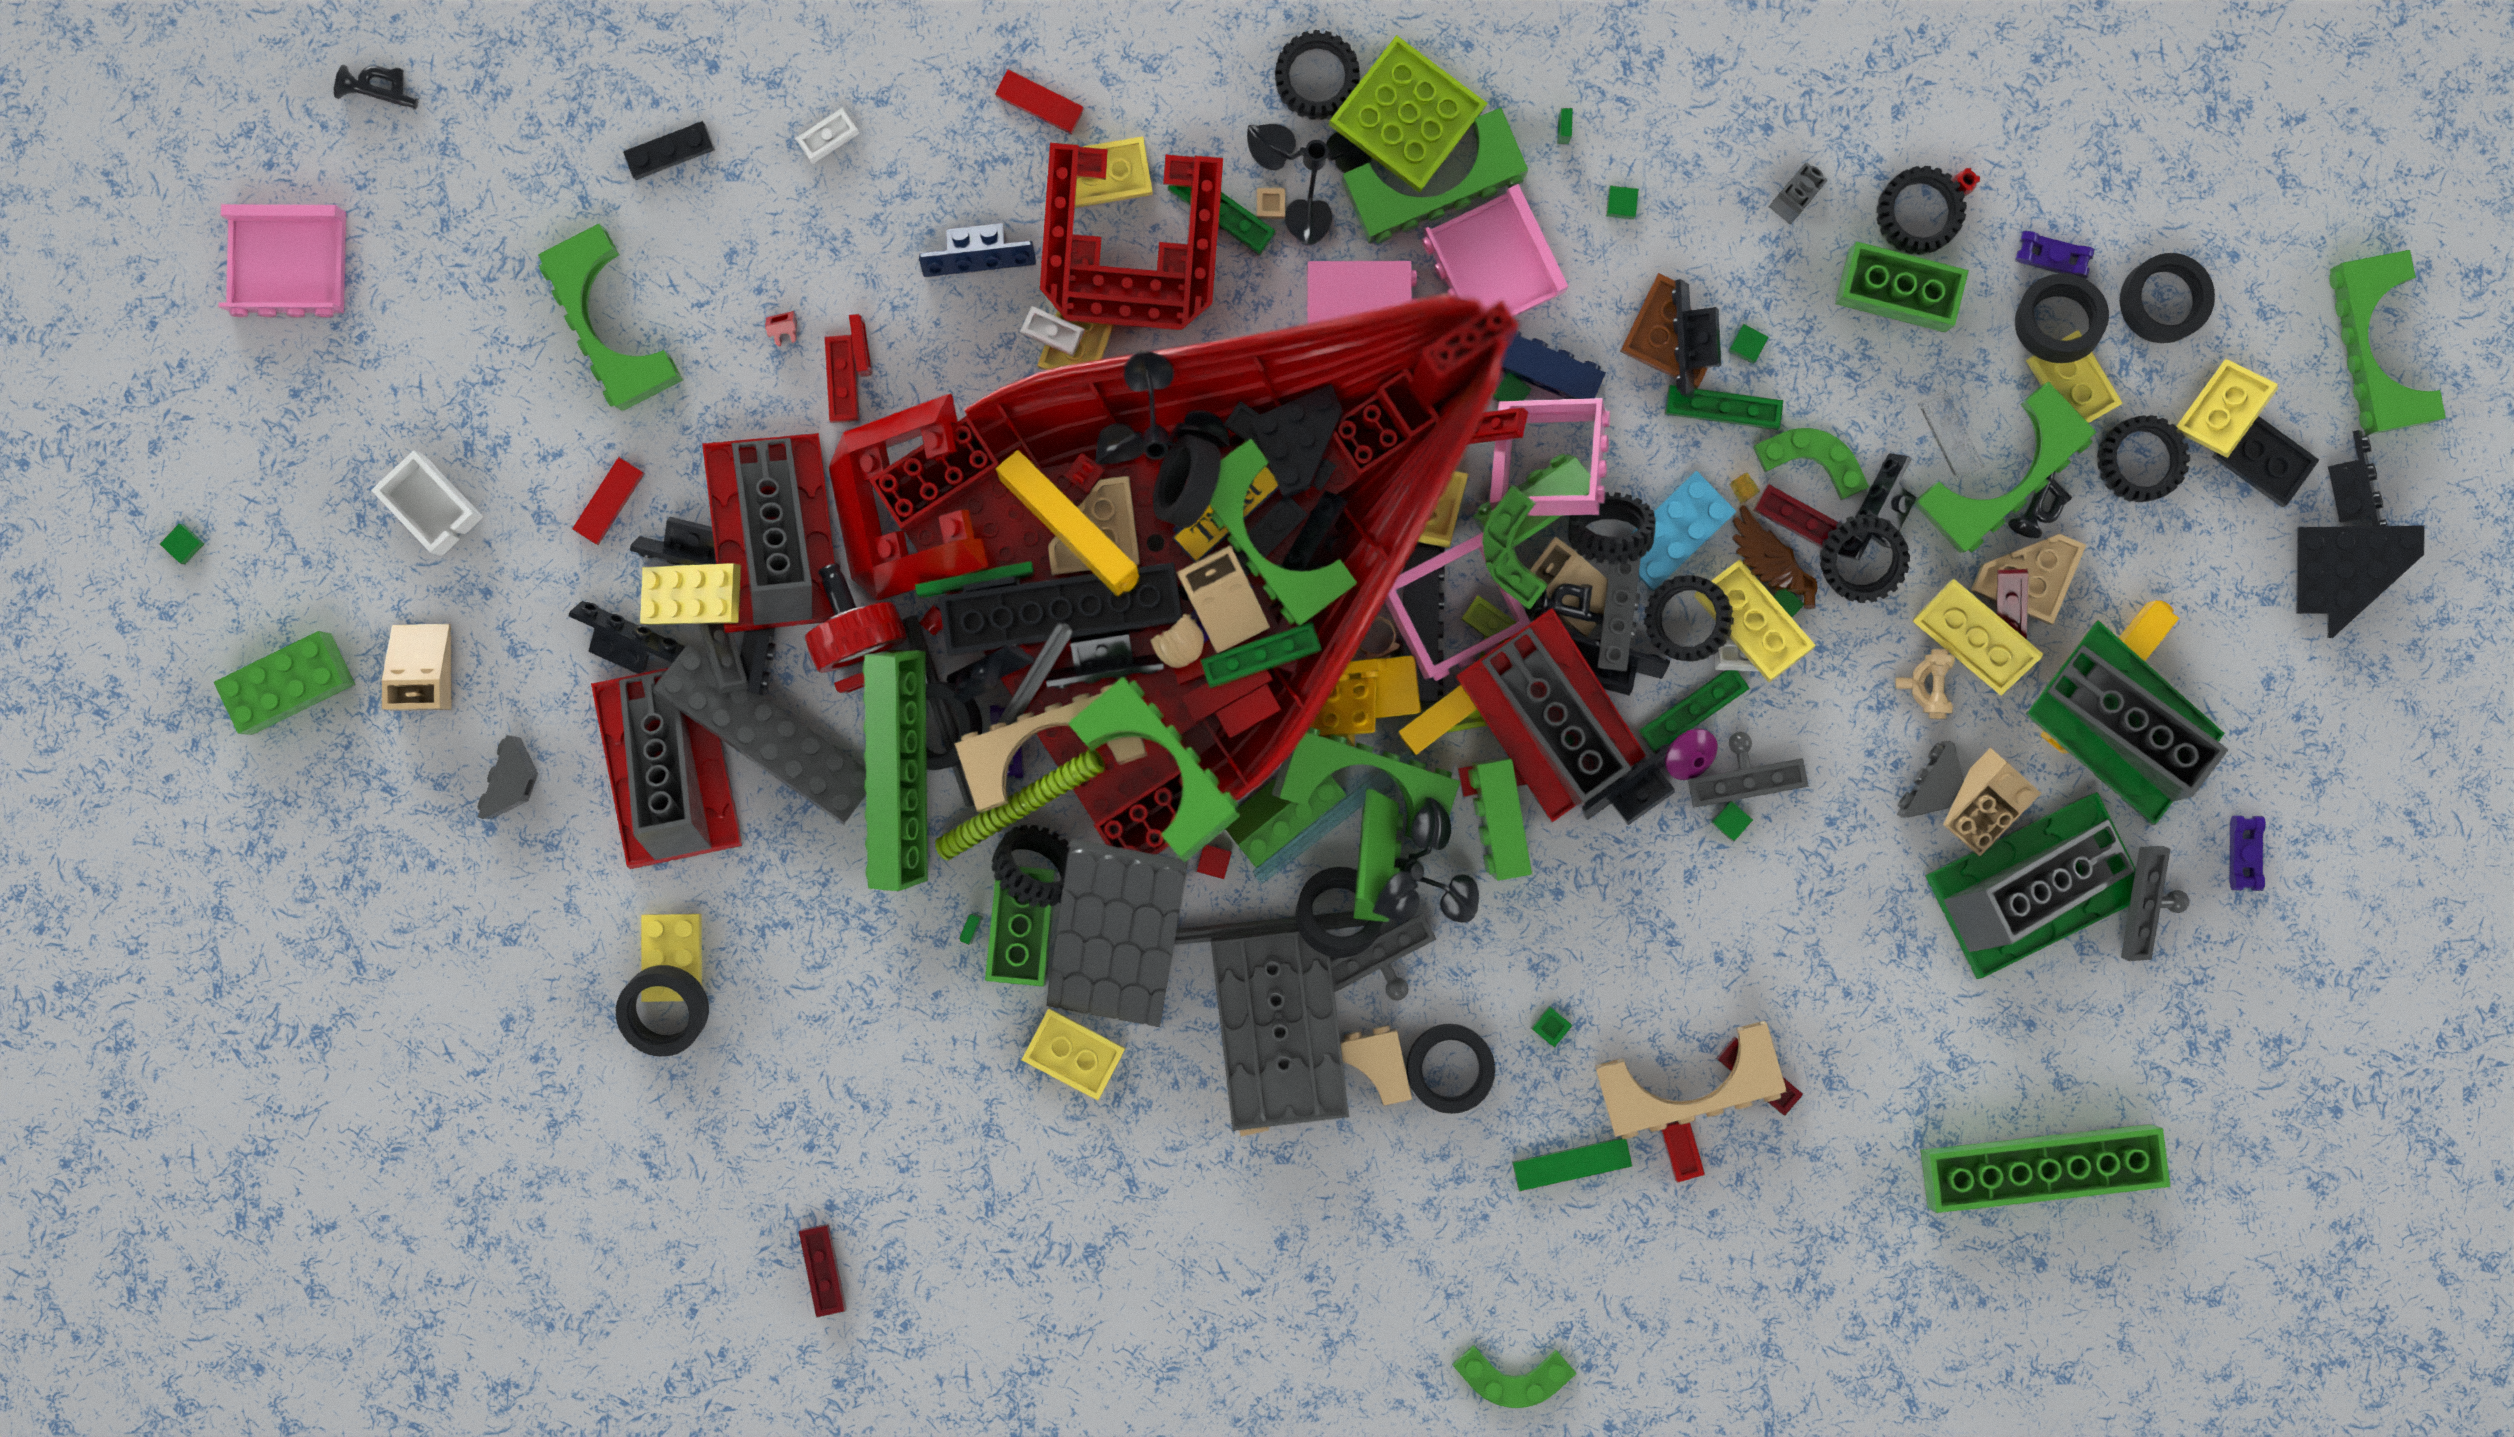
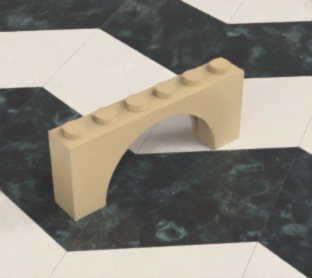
M1114 684L1101 688V694L1090 697L1089 693L1074 697L1072 699L1073 703L1062 707L1061 703H1057L1044 708L1045 713L1034 716L1033 712L1017 717L1018 722L1006 725V722L992 725L989 727L990 732L981 735L978 732L963 735L961 737L962 741L955 743L977 811L982 813L1009 803L1006 791L1007 772L1016 751L1027 739L1051 727L1070 726L1068 722ZM1124 737L1106 742L1120 765L1148 756L1142 738Z
M1765 1020L1736 1028L1738 1053L1732 1071L1717 1089L1697 1099L1675 1101L1650 1093L1632 1077L1623 1058L1595 1065L1615 1137L1621 1136L1622 1139H1628L1638 1136V1131L1649 1128L1650 1132L1659 1131L1667 1128L1666 1123L1678 1121V1124H1686L1695 1121V1116L1706 1113L1707 1117H1712L1724 1113L1723 1108L1735 1106V1109H1743L1752 1106V1101L1763 1098L1764 1102H1769L1781 1098V1093L1787 1091Z
M1385 1025L1373 1028L1372 1034L1362 1036L1361 1031L1344 1035L1345 1039L1340 1040L1343 1062L1356 1067L1373 1082L1380 1094L1383 1106L1412 1100L1396 1028L1390 1030V1026ZM1269 1127L1239 1130L1240 1136L1269 1131Z

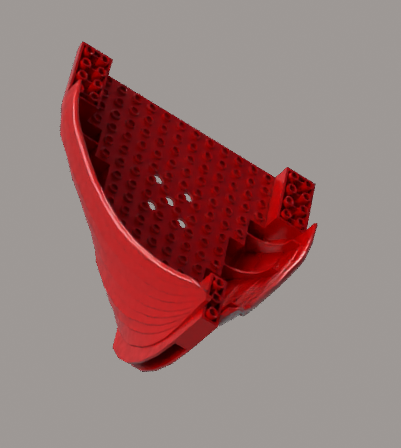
M1438 295L1368 312L1275 331L1150 351L1165 357L1170 361L1174 369V378L1171 384L1164 389H1154L1156 424L1161 425L1167 431L1168 436L1177 423H1184L1185 415L1192 410L1210 411L1225 423L1239 401L1261 415L1332 384L1344 412L1340 423L1336 426L1332 442L1325 455V458L1335 464L1337 468L1321 492L1312 486L1308 490L1291 496L1308 516L1265 559L1274 565L1282 564L1323 492L1327 490L1348 500L1334 525L1336 529L1349 538L1337 560H1341L1357 584L1314 615L1312 622L1314 623L1322 648L1321 652L1300 658L1295 674L1275 667L1268 669L1273 681L1267 685L1281 711L1230 739L1216 713L1195 723L1181 698L1183 695L1207 683L1206 676L1180 686L1173 668L1163 662L1164 669L1158 670L1154 674L1144 675L1142 673H1135L1125 678L1129 684L1133 681L1137 683L1145 693L1141 699L1147 706L1153 702L1163 714V717L1160 719L1166 728L1170 725L1175 728L1182 737L1179 744L1185 750L1188 747L1192 748L1201 759L1197 763L1201 770L1205 772L1209 769L1220 782L1216 786L1222 794L1228 791L1236 802L1261 785L1303 739L1355 655L1451 480L1499 383L1504 351L1512 342L1519 328V324L1502 299L1483 311L1484 307L1479 300L1466 297L1457 298L1452 295ZM1133 354L1041 371L1000 387L963 409L967 416L951 426L956 452L936 459H927L924 444H922L868 480L900 529L907 534L918 552L944 544L939 521L940 516L958 510H969L974 539L982 538L988 568L975 572L1031 561L1035 574L1034 576L1019 579L1020 584L1094 574L1092 571L1052 575L1048 545L1056 535L1000 481L996 468L1015 451L1019 450L1078 508L1089 494L1066 479L1064 475L1080 453H1083L1095 462L1097 438L1105 426L1113 423H1125L1130 425L1134 432L1141 431L1144 435L1146 429L1151 426L1148 389L1135 392L1125 382L1124 368L1126 362ZM1228 429L1229 447H1218L1221 460L1246 442ZM1177 435L1173 439V444L1178 440ZM1143 453L1140 457L1125 462L1098 464L1105 469V473L1099 480L1129 476L1140 565L1136 566L1144 567L1174 562L1177 573L1195 564L1172 540V537L1176 534L1173 529L1177 525L1158 519L1153 510L1154 487L1164 458L1154 460L1148 458ZM1280 489L1244 521L1247 534L1282 500L1283 496ZM1229 534L1205 558L1229 546L1233 549L1227 539L1231 535ZM1152 535H1160L1164 539V547L1158 552H1153L1147 547V540ZM1251 572L1246 578L1254 586L1252 591L1270 626L1269 629L1255 635L1256 640H1260L1277 633L1282 618L1280 610L1284 607L1278 598L1273 601L1262 587L1267 583L1259 574L1255 577ZM1177 574L1178 587L1180 588L1182 583ZM963 590L947 593L946 595L963 593ZM1180 597L1182 615H1190L1195 610L1191 601ZM1176 624L1149 627L1142 632L1129 630L1133 657L1156 654L1151 639L1156 635L1162 636L1164 631L1168 632ZM1070 639L1050 670L1074 666ZM1045 643L1019 647L1034 657L1035 661ZM1000 649L983 651V653L987 656ZM1033 663L1000 678L1012 697ZM1109 677L1100 679V681L1092 684L1077 682L1071 683L1070 686L1065 688H1055L1054 686L1047 687L1045 678L1023 714L1033 712L1034 716L1045 713L1044 708L1050 705L1061 703L1063 707L1073 703L1072 699L1079 695L1089 693L1090 697L1101 694V688L1115 684L1120 679ZM1056 726L1036 733L1058 767L1064 766L1066 762L1071 761L1074 757H1079L1081 753H1086L1089 749L1071 726ZM1144 738L1142 740L1148 756L1120 765L1107 743H1104L1095 749L1104 761V771L1097 773L1095 777H1090L1088 781H1083L1079 786L1075 785L1073 791L1095 823L1094 827L1107 846L1157 855L1170 846L1161 834L1172 824L1182 802L1183 779L1175 757L1166 748Z

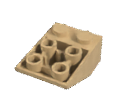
M1555 536L1529 570L1548 584L1546 591L1550 599L1553 591L1564 583L1579 586L1582 584L1592 585L1590 611L1604 615L1608 579L1575 550ZM1565 595L1562 603L1578 607L1579 597ZM1557 614L1559 618L1585 637L1589 635L1596 625L1595 622H1587Z
M1231 546L1177 572L1217 654L1270 628Z
M451 624L392 625L382 676V710H451Z
M1989 748L1969 769L1943 825L1977 855L1981 856L2042 793L1992 748Z

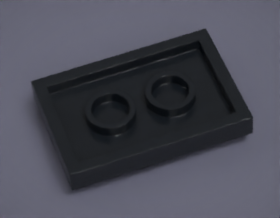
M2260 416L2256 418L2228 458L2216 452L2212 456V458L2280 507L2288 505L2319 462L2317 457Z

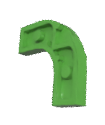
M1813 428L1792 429L1753 446L1764 472L1800 458L1811 459L1819 463L1829 474L1840 500L1869 488L1867 480L1851 450L1840 439L1825 431Z
M1512 485L1489 516L1484 529L1482 544L1486 560L1485 564L1494 581L1505 592L1530 610L1548 584L1528 570L1517 559L1514 550V536L1519 525L1536 502Z
M1475 1345L1453 1363V1367L1480 1396L1491 1403L1508 1408H1525L1537 1405L1554 1395L1577 1374L1557 1350L1553 1351L1535 1369L1525 1375L1518 1376L1501 1373L1485 1358Z

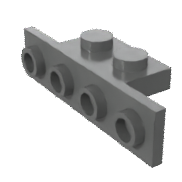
M1638 556V560L1633 562L1628 558L1625 564H1620L1619 560H1615V564H1610L1597 668L1627 671L1630 640L1634 639L1636 633V622H1633L1634 610H1638L1640 594L1636 593L1640 556Z

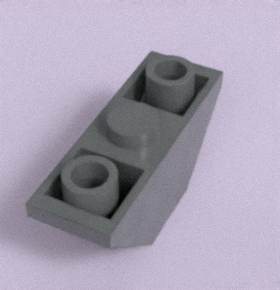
M1806 162L1768 207L1791 225L1828 180L1823 176L1820 169L1810 166Z
M506 735V738L502 739L497 749L499 757L496 766L490 769L487 777L489 786L486 794H482L478 802L479 818L493 819L528 802L538 773L522 739L518 736Z
M1942 741L1940 744L1936 743L1928 755L1930 761L1926 768L1922 767L1913 779V782L1916 783L1910 793L1906 792L1898 803V807H1900L1897 813L1898 816L1909 818L1950 808L1964 782L1953 742Z

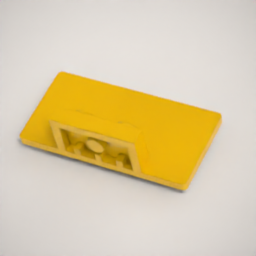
M1414 656L1351 661L1339 680L1347 681L1362 678H1374L1376 680V718L1419 714L1421 712Z
M1374 678L1339 681L1310 727L1321 730L1319 734L1321 737L1329 739L1330 734L1346 738V745L1355 747L1354 734L1375 732L1376 680Z

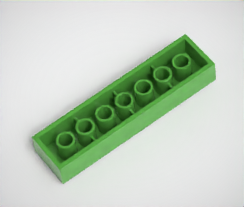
M889 650L864 655L862 668L865 676V691L863 694L865 721L863 729L866 735V749L864 752L866 779L864 789L866 791L867 803L865 810V820L867 821L865 847L867 850L866 878L868 879V889L899 892L928 881L925 651Z
M2152 1124L1920 1150L1927 1208L1936 1213L2171 1187L2163 1128Z

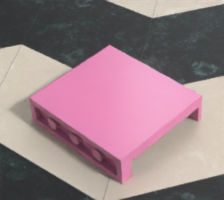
M1519 184L1508 188L1506 194L1431 230L1430 227L1425 228L1422 244L1427 254H1433L1437 264H1434V268L1439 279H1445L1449 287L1446 290L1447 295L1479 300L1484 307L1483 311L1502 299L1513 317L1565 293L1569 287Z
M221 204V216L228 220L226 302H219L218 307L228 311L229 315L234 317H248V313H258L262 317H276L277 313H287V316L300 318L305 317V313H315V316L331 318L334 313H344L346 211L337 205Z
M1308 261L1307 324L1417 301V298H1411V287H1416L1417 270H1411V261Z

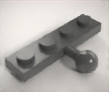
M1736 732L1729 739V748L1733 753L1737 754L1739 770L1688 779L1693 808L1809 787L1804 760L1801 758L1751 768L1748 752L1752 747V740L1748 734Z
M2145 846L2139 848L2121 958L2127 961L2152 960L2160 908H2168L2171 912L2182 913L2190 904L2188 895L2181 890H2173L2163 897L2171 850L2165 846Z
M1422 913L1379 935L1373 944L1362 953L1346 958H1335L1330 961L1334 993L1380 969L1387 981L1386 994L1388 997L1396 1001L1404 999L1409 991L1408 984L1404 979L1397 977L1390 963L1436 940L1424 914Z

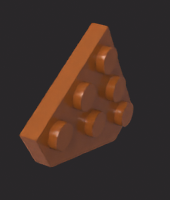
M1658 273L1620 352L1676 379L1677 375L1680 374L1679 363L1675 359L1678 335L1675 334L1673 320L1677 317V308L1672 301V290L1676 289L1675 281ZM1708 368L1693 370L1694 388L1700 386Z

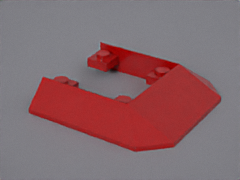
M1050 142L1040 290L1066 321L1170 330L1184 329L1213 303L1223 158L1165 154L1163 185L1191 187L1187 244L1159 242L1157 271L1100 266L1102 237L1073 234L1077 177L1106 180L1108 149Z
M952 394L943 395L843 432L828 467L851 579L877 601L916 590V584L965 575L988 568L982 538L974 539L969 510H958L939 517L944 544L908 555L904 531H894L882 535L872 484L868 480L890 466L887 448L920 436L923 439L927 459H936L956 452L951 425L958 423Z

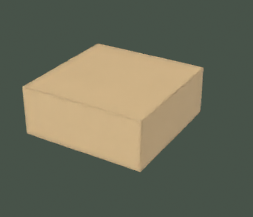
M1257 188V217L1259 219H1284L1285 188Z

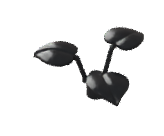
M1279 124L1249 125L1247 129L1249 151L1257 164L1265 169L1280 170L1285 165L1286 159L1294 160L1303 156L1305 167L1311 170L1307 201L1297 199L1291 202L1285 211L1284 220L1289 232L1301 243L1308 246L1316 244L1327 234L1332 222V212L1329 205L1324 201L1313 202L1317 170L1322 169L1326 159H1328L1329 161L1335 160L1337 169L1346 173L1370 163L1372 157L1339 132L1332 134L1326 144L1321 140H1312L1306 145V148L1301 147L1298 152L1291 154L1295 150L1296 140L1294 134L1287 127Z
M1139 351L1133 354L1126 362L1124 379L1132 391L1141 392L1148 389L1151 426L1146 429L1144 435L1141 431L1134 432L1133 428L1125 423H1113L1105 426L1097 438L1095 462L1096 464L1120 463L1136 459L1143 453L1150 459H1162L1168 453V446L1173 445V439L1176 435L1178 439L1184 435H1192L1213 443L1217 447H1229L1230 440L1227 428L1222 420L1207 410H1192L1185 415L1184 423H1177L1168 436L1167 431L1161 425L1156 424L1154 389H1164L1171 384L1174 378L1173 366L1169 360L1159 354L1150 351Z
M1431 797L1426 798L1424 805L1416 813L1411 825V838L1414 844L1424 850L1416 854L1410 853L1408 859H1395L1394 867L1399 868V872L1394 874L1381 890L1372 910L1373 913L1394 921L1403 922L1411 919L1415 915L1420 903L1419 894L1415 890L1418 888L1416 882L1419 881L1446 891L1440 900V907L1448 919L1465 923L1475 917L1478 911L1479 890L1472 877L1465 874L1456 875L1452 878L1450 885L1447 886L1446 884L1423 877L1424 867L1417 860L1430 854L1432 848L1436 850L1444 849L1451 836L1450 818L1444 807Z

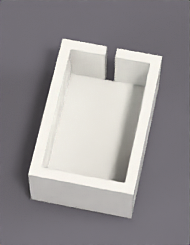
M414 450L371 490L430 553L443 556L460 540V537L457 535L458 533L465 535L483 518L477 509L425 455Z

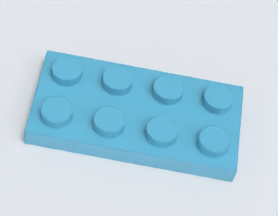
M1697 470L1653 511L1656 519L1654 542L1649 552L1646 551V555L1640 559L1638 577L1653 592L1737 512Z

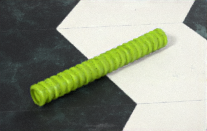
M1088 749L1086 753H1081L1079 757H1074L1071 761L1066 762L1064 766H1059L1057 770H1052L1049 774H1045L1042 778L1037 779L1035 783H1030L1028 787H1023L1020 791H1016L1013 795L1008 796V804L982 813L980 812L978 816H974L971 820L965 821L964 824L958 825L957 828L951 829L950 832L943 834L942 837L936 838L935 848L937 853L946 861L952 860L953 857L974 847L975 844L981 843L982 840L988 839L989 836H993L996 832H1000L1003 828H1007L1010 824L1015 823L1017 819L1020 820L1025 815L1031 814L1032 811L1038 810L1039 807L1045 806L1046 803H1050L1053 801V798L1056 799L1061 794L1067 793L1068 790L1074 789L1075 785L1079 786L1083 781H1088L1090 777H1095L1097 773H1101L1105 769L1101 755L1096 750L1091 751Z

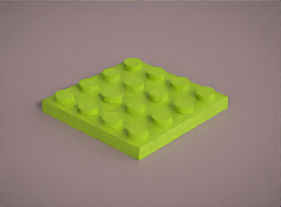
M1396 35L1333 115L1328 125L1420 193L1488 103Z

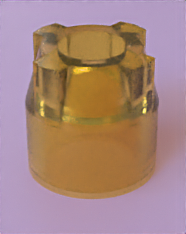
M1748 472L1729 484L1740 504L1748 501L1760 492Z

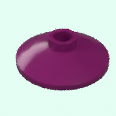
M1699 728L1688 730L1678 736L1668 748L1665 756V766L1669 774L1678 780H1688L1703 774L1712 765L1717 755L1718 744L1716 738L1708 730Z

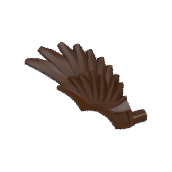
M1741 506L1739 510L1743 521L1738 517L1732 521L1740 535L1735 534L1732 540L1741 547L1736 550V553L1745 558L1743 564L1754 568L1751 570V574L1760 575L1759 580L1761 582H1770L1768 584L1769 587H1775V590L1787 589V592L1791 591L1798 595H1804V608L1814 609L1815 595L1818 590L1816 578L1808 575L1799 567L1792 548L1779 541L1771 530L1766 532L1751 515L1746 506Z

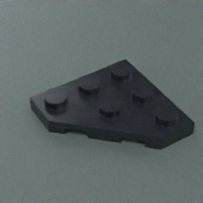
M1332 384L1250 419L1284 499L1312 488L1316 472L1329 449L1336 426L1342 419L1344 412Z

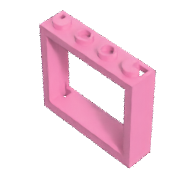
M1603 398L1499 401L1498 410L1525 408L1528 411L1526 423L1595 421L1589 495L1528 496L1536 504L1527 516L1599 515V505L1605 502V488L1601 486V478H1606L1607 463L1606 460H1603V452H1608L1609 439L1608 435H1605V427H1610V411H1605ZM1513 439L1495 441L1490 491L1492 511L1508 491Z
M1483 533L1399 575L1385 600L1412 656L1415 657L1416 664L1424 679L1433 677L1437 681L1451 674L1449 668L1459 664L1460 668L1476 661L1474 655L1481 651H1484L1485 655L1500 645L1499 642L1512 637L1531 623L1522 604L1497 584L1516 623L1433 665L1396 590L1479 548L1485 560L1482 544Z

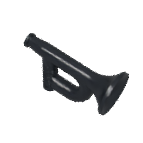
M342 65L336 74L334 82V97L336 99H340L349 93H359L397 105L412 107L414 110L418 107V98L413 99L403 94V70L400 68L388 69L371 65L360 72L357 80L351 75L348 67ZM373 77L391 81V91L370 84V80Z
M2056 471L2047 477L2049 483L2038 493H2034L2026 512L2018 518L2009 520L2008 526L2011 530L2028 538H2040L2042 530L2038 526L2037 520L2042 523H2052L2057 520L2064 505L2072 499V496L2054 479ZM2048 491H2050L2055 496L2050 510L2046 512L2043 510L2042 505Z
M1564 583L1553 591L1551 599L1547 596L1545 589L1530 610L1525 607L1528 618L1536 620L1551 608H1553L1556 614L1587 622L1601 624L1603 620L1602 613L1590 611L1593 586L1589 584L1579 586ZM1565 595L1579 597V606L1566 605L1562 603V599Z

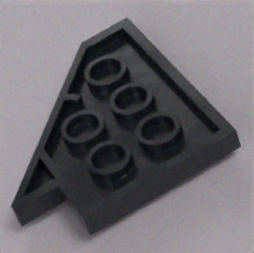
M2425 525L2298 527L2296 614H2327V638L2335 637L2424 555Z

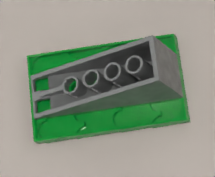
M2099 620L2085 634L2084 638L2026 712V715L2035 724L2055 739L2061 747L2093 772L2098 779L2118 794L2124 802L2152 825L2158 823L2173 802L2193 797L2229 750L2219 743L2225 733Z
M2095 792L1997 839L1981 856L1973 851L1926 874L1925 877L1930 887H1932V891L1943 913H1945V917L1956 939H1958V943L1969 965H1971L1976 979H1981L2130 906L2136 867L2098 792Z

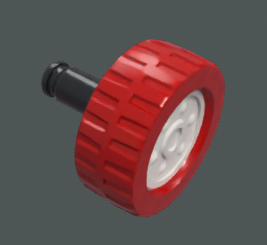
M838 563L827 565L818 571L819 576L822 577V584L835 616L805 634V642L817 671L820 673L832 672L864 662V655L892 650L907 639L902 619L892 602L856 607L844 574L840 571L841 566Z

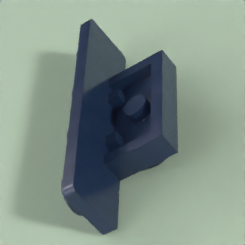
M1003 223L946 229L947 250L919 254L924 277L1036 264L1033 242L1005 243Z

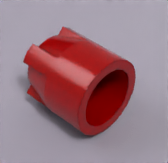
M1965 168L1952 181H1957L1960 184L1959 191H1963L1965 196H1967L1980 182V176L1971 171V168ZM1963 177L1969 179L1971 184H1965Z
M934 604L919 622L933 636L943 629L941 610Z

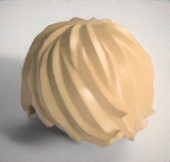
M1186 614L1168 632L1164 631L1162 636L1156 635L1151 639L1153 648L1159 658L1164 663L1175 668L1186 666L1196 660L1202 653L1204 642L1202 631L1199 629L1196 620H1192L1191 615Z

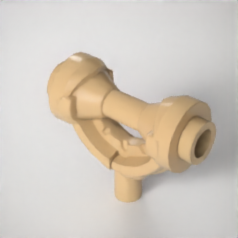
M1931 649V654L1925 655V660L1913 671L1912 678L1896 677L1895 689H1912L1914 699L1923 707V713H1929V719H1947V714H1953V705L1951 701H1948L1944 693L1945 676L1949 669H1952L1955 663V656L1949 655V650ZM1930 673L1933 675V691L1931 695L1925 689V680Z

